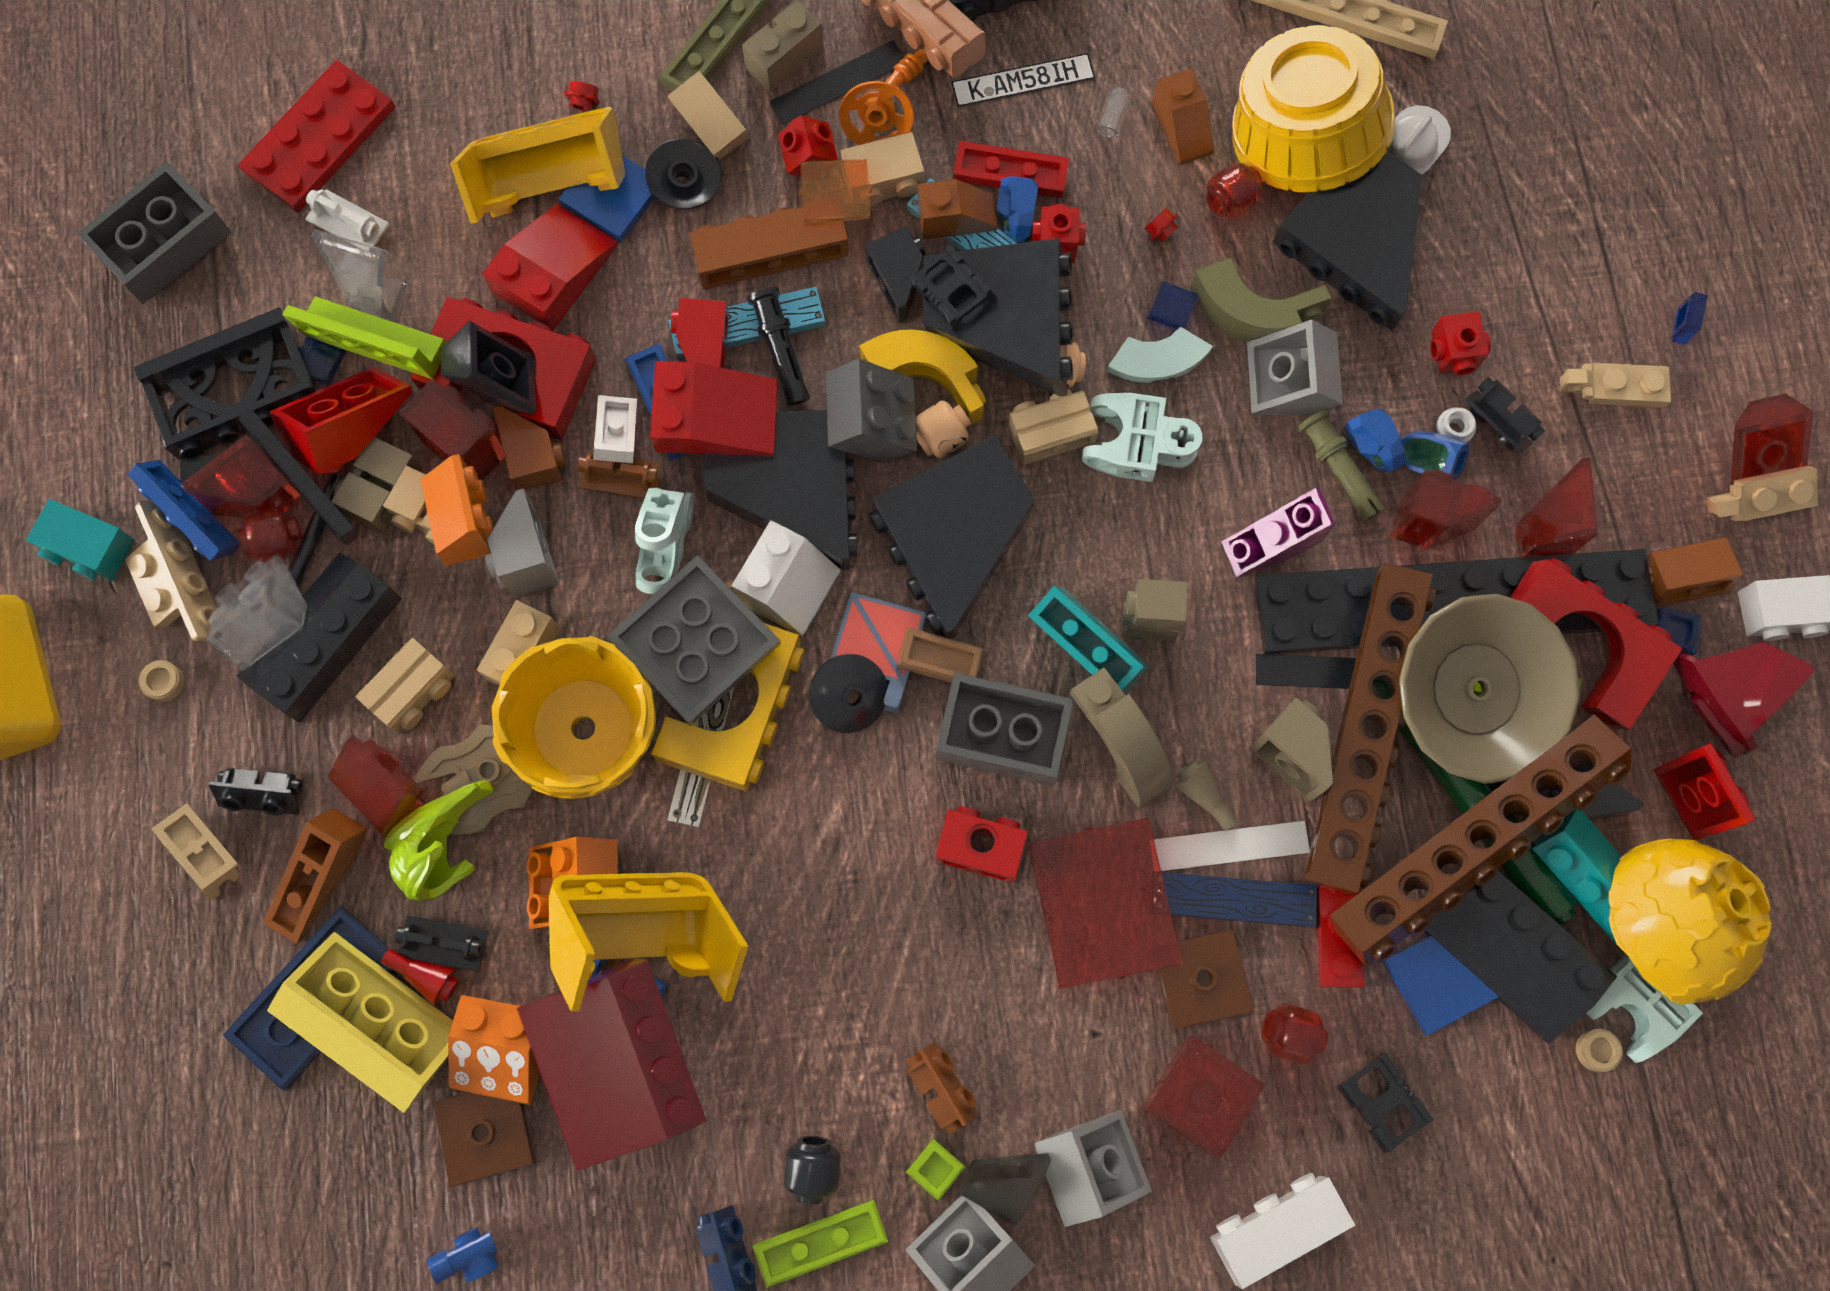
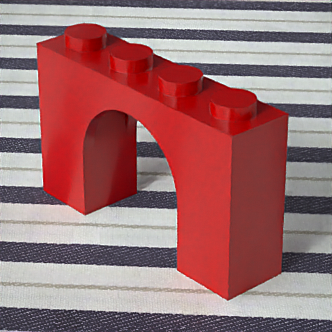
M447 296L430 334L443 338L448 342L470 320L516 348L532 355L536 359L535 392L537 411L532 415L519 413V416L547 430L550 437L562 440L596 362L589 342L575 334H568L566 337L555 333L549 326L540 322L528 324L519 321L516 316L504 310H497L495 313L483 309L479 303L468 298H462L460 301ZM441 364L433 379L412 373L410 377L421 393L456 404L463 389L462 386L451 383L446 377L441 375Z
M1554 558L1533 562L1510 598L1531 604L1554 624L1567 614L1578 613L1590 618L1600 627L1608 644V661L1605 670L1581 708L1597 716L1602 722L1613 729L1631 730L1683 648L1672 642L1673 636L1663 628L1656 625L1648 626L1637 619L1639 613L1623 603L1615 604L1604 597L1606 592L1600 586L1586 580L1581 582L1572 576V569L1565 563Z

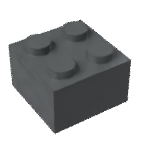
M856 359L826 372L828 447L883 464L917 452L914 379L862 359Z

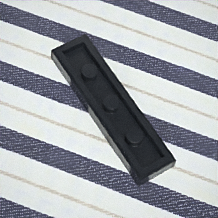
M249 408L240 414L239 421L245 431L344 545H349L358 538L353 526L254 411Z

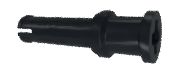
M770 287L754 292L746 299L749 305H753L759 323L757 332L762 339H766L784 392L786 404L790 407L804 403L811 398L790 341L788 331L790 330L791 323L789 318L784 317L778 296L781 294L779 287Z

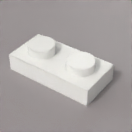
M598 395L593 460L633 463L637 399Z

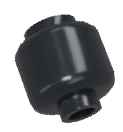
M803 1136L797 1139L796 1144L791 1145L787 1149L783 1182L787 1191L797 1195L798 1202L811 1205L819 1204L823 1201V1197L832 1195L838 1189L841 1156L839 1151L831 1146V1140L820 1136Z

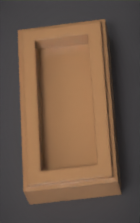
M907 627L904 632L896 667L952 683L954 672L977 677L983 648Z

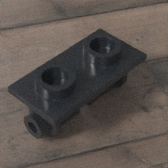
M1490 377L1486 378L1478 386L1482 394L1476 390L1464 399L1470 405V412L1483 423L1488 422L1499 432L1497 434L1499 440L1511 450L1516 449L1522 453L1545 432L1540 426L1543 422L1525 405L1521 404L1513 413L1507 409L1517 398L1498 379L1493 381Z
M229 767L226 771L218 773L217 782L209 781V788L219 807L230 811H241L243 809L263 811L274 816L282 814L299 815L300 811L293 796L301 794L303 780L296 779L294 774L266 772L261 785L257 784L260 778L259 771Z
M407 916L405 927L399 926L396 931L395 943L400 944L398 953L409 959L479 972L489 931Z

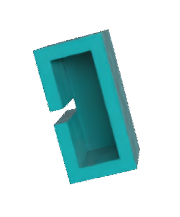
M49 499L25 541L39 549L38 557L54 565L60 566L62 561H66L74 565L71 569L73 572L95 581L99 575L113 581L135 539L116 526Z

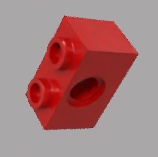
M958 806L957 811L948 809L934 862L1013 884L1028 831L1019 829L1020 823L1008 818L997 817L996 822L980 818L981 812L963 806ZM977 833H985L992 839L993 848L985 853L977 852L970 844L971 837Z

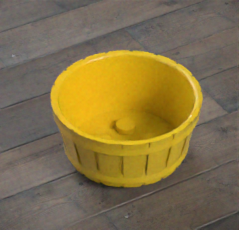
M1320 25L1308 26L1307 28L1300 27L1286 31L1285 34H1279L1266 42L1265 46H1261L1251 57L1242 74L1239 98L1233 114L1232 143L1236 156L1243 167H1246V170L1261 182L1265 181L1267 185L1287 191L1292 190L1293 192H1317V190L1334 189L1345 185L1346 182L1350 183L1370 171L1369 169L1373 168L1387 152L1395 132L1394 104L1391 93L1385 84L1382 65L1377 55L1362 38L1354 33L1350 34L1349 31L1331 26L1329 28Z

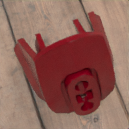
M1759 642L1736 651L1699 660L1694 656L1679 653L1673 663L1688 692L1693 695L1689 698L1693 708L1723 748L1733 758L1741 754L1746 755L1758 748L1752 733L1781 708L1814 671L1811 664L1765 642Z

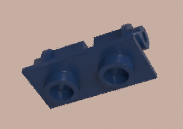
M733 1205L697 1217L699 1226H696L695 1229L703 1256L718 1253L720 1260L706 1265L713 1291H757L755 1268L751 1260L748 1259L743 1242V1226L735 1214Z

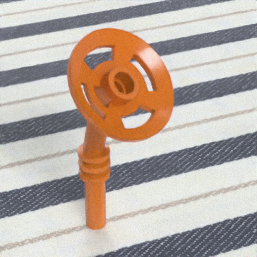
M919 48L914 54L908 53L905 58L900 60L893 67L894 72L886 82H864L847 92L840 105L839 121L844 133L850 140L857 145H862L911 131L914 119L913 107L907 95L899 88L903 83L908 84L917 74L922 72L923 65L928 61L927 54ZM871 89H879L878 91L867 92L860 96V98L856 97L858 94ZM893 95L901 102L904 108V115L895 113V105L891 100ZM850 110H858L859 118L865 124L861 131L853 125L849 116ZM894 125L898 128L891 134L874 136V133L888 131Z

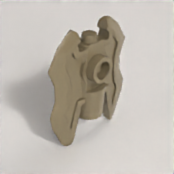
M479 724L469 738L456 745L438 747L429 755L415 774L414 780L416 783H424L455 775L441 785L443 795L481 780L490 782L494 788V793L477 801L463 812L458 818L459 823L455 825L453 831L448 836L473 834L484 830L491 819L499 813L509 809L523 808L533 791L532 786L521 780L497 755L492 743L494 738L493 725Z

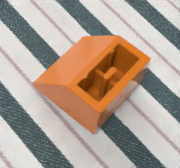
M460 454L452 455L420 479L436 554L446 566L490 554L487 539L494 529L490 516L486 517L482 505L488 502L487 492L482 479L478 480L474 466L467 467Z
M576 836L529 847V857L526 865L529 875V898L526 907L529 916V929H549V894L555 878L562 875L618 874L617 839Z

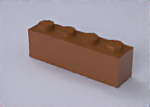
M818 199L810 202L807 206L793 209L779 208L771 214L759 217L744 216L732 223L719 226L709 224L700 227L697 231L689 232L703 290L849 256L848 238L837 199L828 201Z

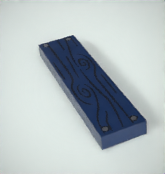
M1152 872L1149 914L1316 927L1317 886L1165 872Z

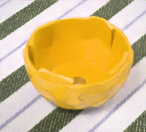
M590 635L589 637L561 638L541 645H533L511 662L502 674L501 683L492 705L494 734L492 743L502 762L506 763L521 780L531 785L532 789L557 798L576 799L595 796L616 787L631 776L634 768L647 751L656 725L654 695L647 679L642 676L635 664L619 651L614 644ZM584 719L592 720L595 723L593 735L588 739H577L574 735L575 725Z
M1672 838L1655 840L1635 846L1619 858L1620 861L1615 868L1609 891V905L1611 907L1609 923L1616 944L1629 956L1647 982L1664 994L1670 1001L1684 1005L1725 998L1738 990L1756 973L1763 962L1762 957L1765 953L1772 928L1769 915L1771 908L1764 890L1765 886L1759 877L1744 864L1723 851L1698 843L1697 840Z

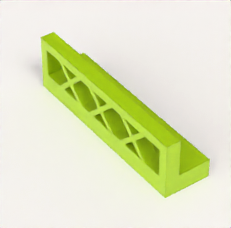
M316 296L307 311L287 305L282 314L306 337L430 379L434 378L441 364V348L447 343L443 338Z

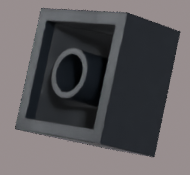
M470 320L441 348V375L446 377L451 383L464 387L487 403L502 406L511 412L532 415L537 411L534 361L532 356Z

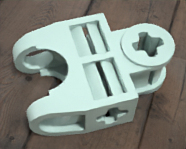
M1136 393L1100 394L1091 399L1090 411L1094 416L1104 418L1106 423L1113 425L1117 429L1119 436L1113 441L1102 442V446H1086L1083 449L1082 461L1090 468L1115 477L1153 482L1157 465L1184 468L1194 462L1202 442V432L1200 427L1192 420L1164 416L1166 398ZM1144 414H1147L1145 429H1142ZM1177 440H1182L1184 447H1178ZM1139 446H1140V447H1142V449H1141V456H1140V462H1137V460H1138V453H1139Z
M656 487L648 489L635 525V541L640 547L636 567V587L640 591L654 594L678 573L684 557V539L692 524L695 503L694 493L686 492L684 496L682 492L661 490V488ZM655 575L661 576L664 579L658 582H650L645 580V577Z
M1627 954L1610 969L1618 977L1595 1006L1586 1013L1592 1020L1601 1017L1612 1007L1617 1009L1621 1006L1631 1013L1635 1021V1031L1630 1038L1633 1043L1628 1047L1626 1054L1635 1063L1654 1056L1674 1043L1703 1014L1694 1004L1679 1005L1670 1001L1642 977Z

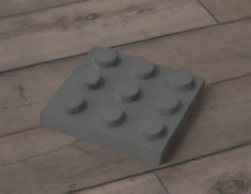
M698 555L607 635L610 642L635 664L644 678L690 726L781 644L776 635Z

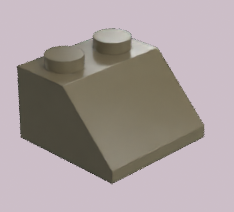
M1296 697L1249 749L1307 801L1311 802L1333 784L1328 724L1322 720V713L1310 702H1301Z

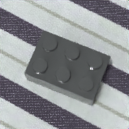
M167 161L80 230L77 235L142 304H145L232 232L216 211Z
M954 672L935 760L1054 786L1058 777L1074 699Z

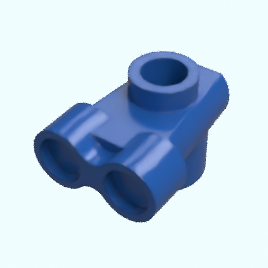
M478 1227L454 1238L453 1241L456 1247L448 1251L443 1250L427 1258L429 1270L436 1284L455 1275L454 1273L459 1270L462 1271L465 1281L470 1282L486 1275L499 1266L494 1255L497 1248L489 1230L480 1234Z

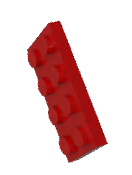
M336 59L237 166L242 173L298 213L307 204L306 197L311 190H320L396 106L391 98Z

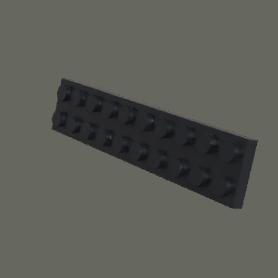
M1646 549L1399 565L1433 574L1430 587L1436 588V595L1430 612L1424 611L1421 625L1425 623L1430 615L1461 597L1495 593L1511 597L1533 562L1550 560L1551 558L1568 565L1572 569L1571 575L1581 582L1586 580L1600 586L1606 592L1604 597L1613 603H1623L1639 613L1637 619L1646 625L1657 626L1659 624ZM1380 567L1257 575L1254 582L1263 654L1358 649L1376 574ZM1392 604L1390 606V611L1394 618L1400 621H1407L1409 619V613L1403 605ZM1578 613L1567 614L1555 623L1562 634L1602 632L1594 621ZM1383 642L1381 647L1396 645L1391 642Z

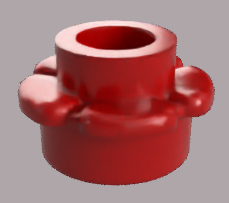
M570 81L568 92L563 94L566 99L570 100L569 106L577 110L591 111L592 106L600 104L597 98L599 88L589 83Z
M1166 207L1144 228L1151 236L1149 240L1153 241L1157 237L1163 242L1178 228V225L1174 222L1178 218V214L1173 215Z

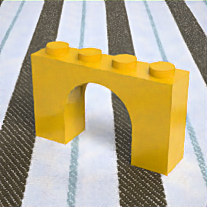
M765 624L776 635L781 644L750 672L758 682L759 694L753 712L743 723L725 731H709L665 717L651 754L654 759L659 763L745 792L748 791L751 782L757 784L764 766V761L759 759L764 744L771 746L777 731L778 723L773 722L778 707L784 709L789 699L791 686L787 685L791 670L797 672L803 660L805 649L800 648L799 635Z

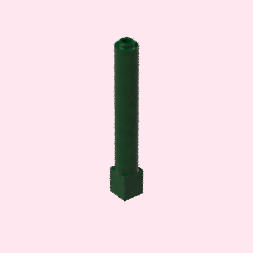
M1380 680L1372 682V691L1375 696L1380 699L1390 698L1391 691L1385 682ZM1406 722L1403 728L1397 727L1461 815L1494 791L1490 783L1483 784L1449 774L1421 751ZM1514 815L1507 818L1512 823H1519ZM1480 839L1486 848L1494 844L1492 840ZM1533 841L1529 850L1521 858L1515 861L1509 859L1500 867L1517 888L1561 925L1577 914L1573 907L1578 901L1532 849L1535 844Z

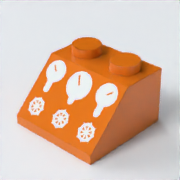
M461 995L448 1035L449 1088L451 1090L531 1105L540 1071L516 1009L520 1006Z

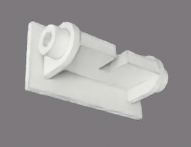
M327 189L325 191L311 190L306 197V202L311 208L310 213L305 218L306 221L370 254L390 225L387 221Z

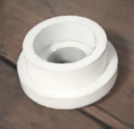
M1454 407L1445 410L1439 416L1436 429L1438 434L1469 442L1476 432V422L1470 411ZM1449 424H1457L1460 427L1461 432L1458 433L1453 431L1450 428Z

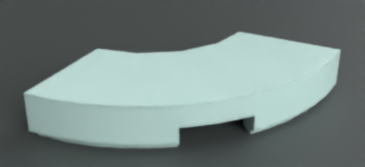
M1179 327L1170 337L1157 342H1142L1128 337L1109 364L1107 372L1125 380L1141 383H1152L1153 381L1172 377L1178 378L1197 367L1208 356L1213 346L1182 327Z

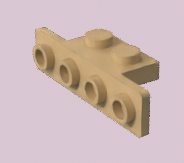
M140 501L135 506V509L148 539L130 554L125 561L153 626L168 627L182 615L193 641H223L228 637V632L185 534L166 520L165 513L154 502Z

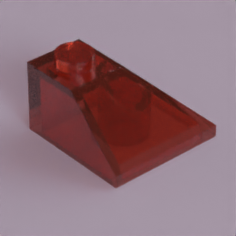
M1786 393L1749 402L1734 429L1730 486L1734 485L1735 480L1808 466L1813 411Z
M247 435L180 484L185 491L215 516L270 519L274 515L287 511L292 506L294 500L300 496V493L270 458Z
M1582 458L1518 522L1516 541L1518 545L1522 546V557L1574 554L1598 535L1591 458Z

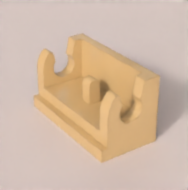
M700 71L667 96L714 157H718L719 160L749 140L744 126Z
M187 803L151 829L210 901L220 895L219 886L228 879L235 882L239 878V873L236 870L239 866L238 863Z

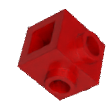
M801 115L793 119L790 125L777 134L787 174L815 181L839 163L833 142V134L827 122Z
M1054 204L1049 207L1042 206L1040 220L1032 222L1031 242L1059 238L1064 253L1069 252L1072 263H1075L1078 246H1085L1086 223H1079L1080 208H1070L1065 204Z
M1479 311L1441 316L1431 331L1430 352L1432 359L1438 362L1440 374L1454 372L1456 376L1471 374L1478 369L1490 353V336L1488 332H1484Z

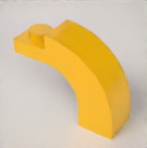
M910 329L888 332L859 345L860 359L908 377H924L934 380L948 391L956 406H961L972 424L982 420L983 404L986 403L981 388L977 383H974L977 381L978 366L973 358L958 344L932 332Z

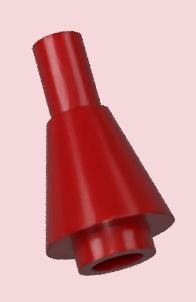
M390 948L385 952L381 960V964L404 975V979L433 1006H436L440 1000L448 1002L459 983V980L454 978L456 968L417 959L411 960Z

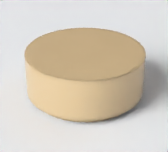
M165 660L149 663L144 667L139 676V687L143 694L158 702L173 700L181 693L184 686L182 671L174 664Z
M1588 1030L1578 1038L1576 1043L1578 1060L1585 1068L1591 1071L1606 1072L1613 1070L1622 1060L1623 1049L1621 1042L1615 1034L1608 1030Z

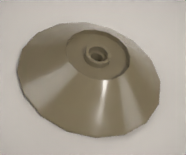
M1496 593L1461 597L1430 615L1408 644L1399 678L1403 718L1421 751L1449 774L1483 784L1509 780L1571 733L1580 700L1576 659L1559 627L1531 604ZM1476 682L1481 686V693L1478 696L1473 691V686Z

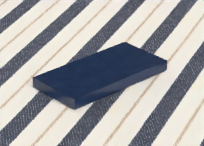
M340 906L223 1034L228 1041L282 1091H287L321 1053L319 1049L267 1011L283 982L333 932L337 933L391 975L395 971L381 964L382 957L389 947L345 907Z

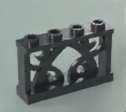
M280 307L133 367L138 381L142 383L162 436L164 448L178 460L180 458L198 457L204 453V450L220 443L228 444L238 440L242 434L247 433L239 421V415L249 408L254 411L267 427L274 425L270 411L318 391L298 340L296 329L282 315L284 311ZM284 341L292 360H276V344ZM252 354L253 356L249 360L251 362L259 361L257 364L241 363L242 358ZM227 364L241 373L255 374L248 391L237 405L218 403L203 397L214 386L218 376V368ZM287 369L295 372L297 375L296 385L277 392L276 389L279 384L288 382L282 376L274 375V370ZM206 374L205 380L201 384L198 381L192 380ZM171 388L181 399L168 410L162 391ZM191 406L193 408L185 415V424L188 426L192 420L198 419L200 425L180 433L176 429L177 417L185 408Z

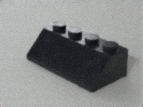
M339 552L237 674V677L281 712L300 723L402 598L384 581L356 561Z
M1499 871L1485 885L1478 886L1476 884L1464 893L1463 900L1454 909L1447 912L1442 910L1430 919V925L1423 931L1427 936H1432L1498 995L1497 999L1547 1044L1552 1043L1591 1010L1618 977Z

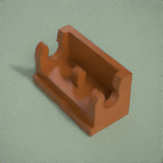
M1727 537L1654 551L1648 556L1656 607L1729 593L1744 575Z

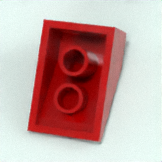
M555 204L506 242L482 272V275L492 294L537 322L549 326L554 331L618 246V241L558 204Z
M655 361L650 439L656 452L774 456L778 379L695 362Z
M373 366L270 411L281 444L291 456L319 475L330 474L340 470L343 464L355 459L413 391L411 385Z
M1711 742L1688 751L1653 769L1693 840H1699L1756 820L1749 808V800L1746 793L1735 784L1727 770L1728 765L1725 757L1714 748Z

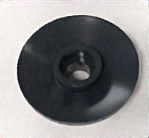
M674 139L659 145L650 154L645 168L646 183L650 192L658 201L674 209L690 210L703 206L714 197L720 185L721 173L717 159L708 148L688 139ZM685 177L689 182L682 184L677 182L676 179Z
M842 654L833 657L817 670L811 681L809 690L811 709L816 718L833 731L840 733L861 731L873 724L884 710V698L888 688L886 678L882 670L872 660L862 655ZM857 690L859 694L858 699L853 703H848V693Z

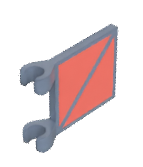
M851 592L831 658L842 654H858L872 660L882 670L886 682L889 683L884 698V710L890 713H898L910 671L896 667L904 632L907 627L922 631L926 619L924 614L926 612Z

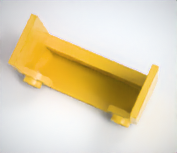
M612 107L595 109L475 140L469 143L450 163L471 224L479 222L484 214L490 212L491 217H498L512 212L511 205H514L522 198L583 183H589L590 186H598L599 191L619 188L625 177L618 127Z
M0 594V760L51 743L58 736L61 729L60 716L32 607L23 599L11 594Z
M688 872L562 875L555 878L549 894L550 968L571 1012L580 1011L587 982L594 972V960L666 956L671 966L682 976L693 978L708 975L724 1002L732 1001L749 946L710 883L703 877Z

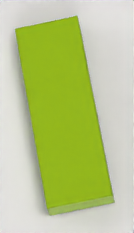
M873 1199L758 1242L752 1246L765 1287L768 1288L888 1242L875 1200Z

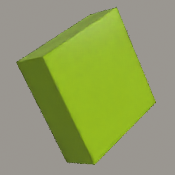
M932 1139L906 1173L939 1201L965 1169V1166L936 1140Z

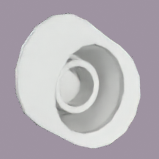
M1416 105L1406 108L1395 118V132L1387 150L1423 175L1444 152L1451 140V129L1447 119L1439 111L1428 106Z

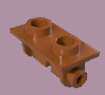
M586 451L585 457H579L578 472H582L578 486L579 489L645 499L649 488H658L662 463L633 459V463L593 460L594 452Z
M936 1042L905 1060L909 1066L906 1071L909 1073L920 1094L923 1095L933 1088L937 1092L938 1096L926 1102L940 1129L945 1127L948 1134H951L979 1116L975 1109L976 1101L973 1094L966 1086L961 1085L953 1072L954 1064L951 1057L944 1049L939 1048Z

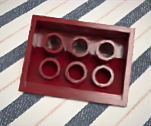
M635 958L592 976L587 982L580 1011L571 1012L561 990L516 1008L577 1171L666 1141L707 1122L648 960Z

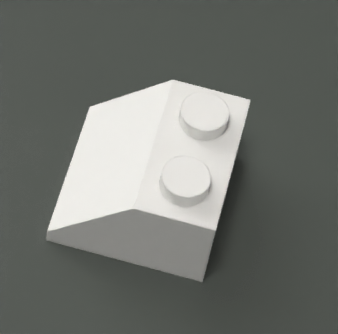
M770 520L731 588L752 612L803 637L841 570L805 537Z

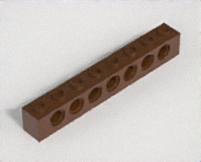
M1385 562L1377 571L1331 761L1333 784L1323 795L1303 878L1304 883L1349 895L1359 893V888H1366L1368 884L1371 864L1366 863L1369 847H1376L1381 830V824L1375 822L1378 807H1385L1390 792V784L1385 783V777L1388 767L1394 768L1400 745L1394 743L1397 727L1403 728L1406 722L1403 718L1399 678L1408 644L1422 627L1424 611L1430 612L1434 603L1436 588L1430 587L1433 574ZM1392 604L1403 605L1409 613V619L1407 621H1400L1394 618L1391 614L1390 606ZM1383 642H1391L1398 647L1400 652L1398 660H1390L1383 655L1381 651V644ZM1380 680L1389 686L1391 691L1389 699H1380L1375 696L1372 691L1373 681ZM1372 719L1380 725L1382 733L1379 739H1372L1366 736L1362 728L1364 720ZM1362 758L1371 764L1372 775L1369 779L1360 778L1355 774L1353 770L1355 759ZM1346 798H1355L1362 804L1363 814L1360 819H1353L1347 816L1343 808ZM1338 837L1348 839L1353 845L1354 852L1349 860L1338 857L1334 851V842Z
M1593 715L1332 913L1330 918L1335 932L1366 967H1369L1375 961L1380 963L1387 960L1396 951L1397 944L1409 935L1415 937L1425 931L1431 923L1430 919L1442 910L1447 912L1454 909L1463 900L1464 893L1476 884L1483 886L1496 875L1497 868L1509 859L1515 861L1521 858L1531 847V842L1542 834L1547 836L1555 832L1564 822L1565 816L1576 808L1582 810L1589 806L1597 797L1599 790L1609 783L1615 785L1622 781L1631 769V748L1597 716ZM1585 764L1593 769L1588 772H1578L1573 768L1577 765ZM1547 789H1554L1560 792L1558 796L1553 798L1540 795L1542 791ZM1513 814H1522L1527 817L1521 823H1512L1507 820ZM1480 839H1489L1494 842L1489 848L1483 849L1474 846V843ZM1447 864H1457L1462 867L1454 874H1446L1440 871ZM1414 889L1428 891V894L1422 899L1416 900L1407 896ZM1381 914H1391L1395 917L1387 925H1379L1374 922Z

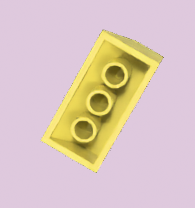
M335 932L283 982L267 1010L403 1113H405L448 1059V1035L453 1020Z

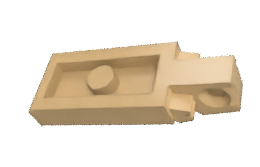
M1611 363L1583 364L1581 369H1567L1560 376V392L1582 393V399L1589 400V404L1663 408L1671 403L1669 366Z
M1803 466L1735 480L1734 485L1730 486V493L1707 497L1708 513H1714L1718 517L1731 516V520L1748 521L1818 506L1817 468Z

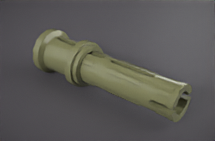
M1327 409L1321 410L1303 421L1297 429L1299 433H1305L1316 450L1314 455L1316 459L1320 460L1321 463H1327L1358 511L1362 521L1366 522L1371 519L1370 517L1373 518L1383 512L1385 507L1382 506L1347 452L1348 441L1345 436L1340 437L1328 419L1330 413Z

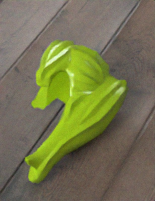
M477 781L439 797L412 811L388 833L384 847L391 852L389 860L391 877L407 898L416 901L437 899L475 870L474 865L469 863L467 859L450 868L447 862V836L453 831L455 825L459 823L458 818L466 809L494 793V788L490 782Z

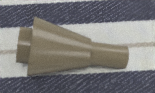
M1193 760L1176 773L1179 780L1174 786L1204 810L1209 811L1224 831L1237 823V820L1222 802V796L1206 761L1198 764Z

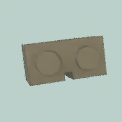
M795 0L772 19V29L766 24L742 44L746 70L769 92H772L824 48L822 23L798 0Z
M374 437L362 452L353 459V466L355 467L353 473L349 472L346 478H342L336 484L333 492L334 498L331 502L343 515L383 534L393 518L383 507V504L405 466H409L419 472L422 468L411 454Z
M1138 579L1134 590L1127 592L1126 602L1122 603L1121 625L1128 626L1127 638L1175 641L1186 623L1188 582Z

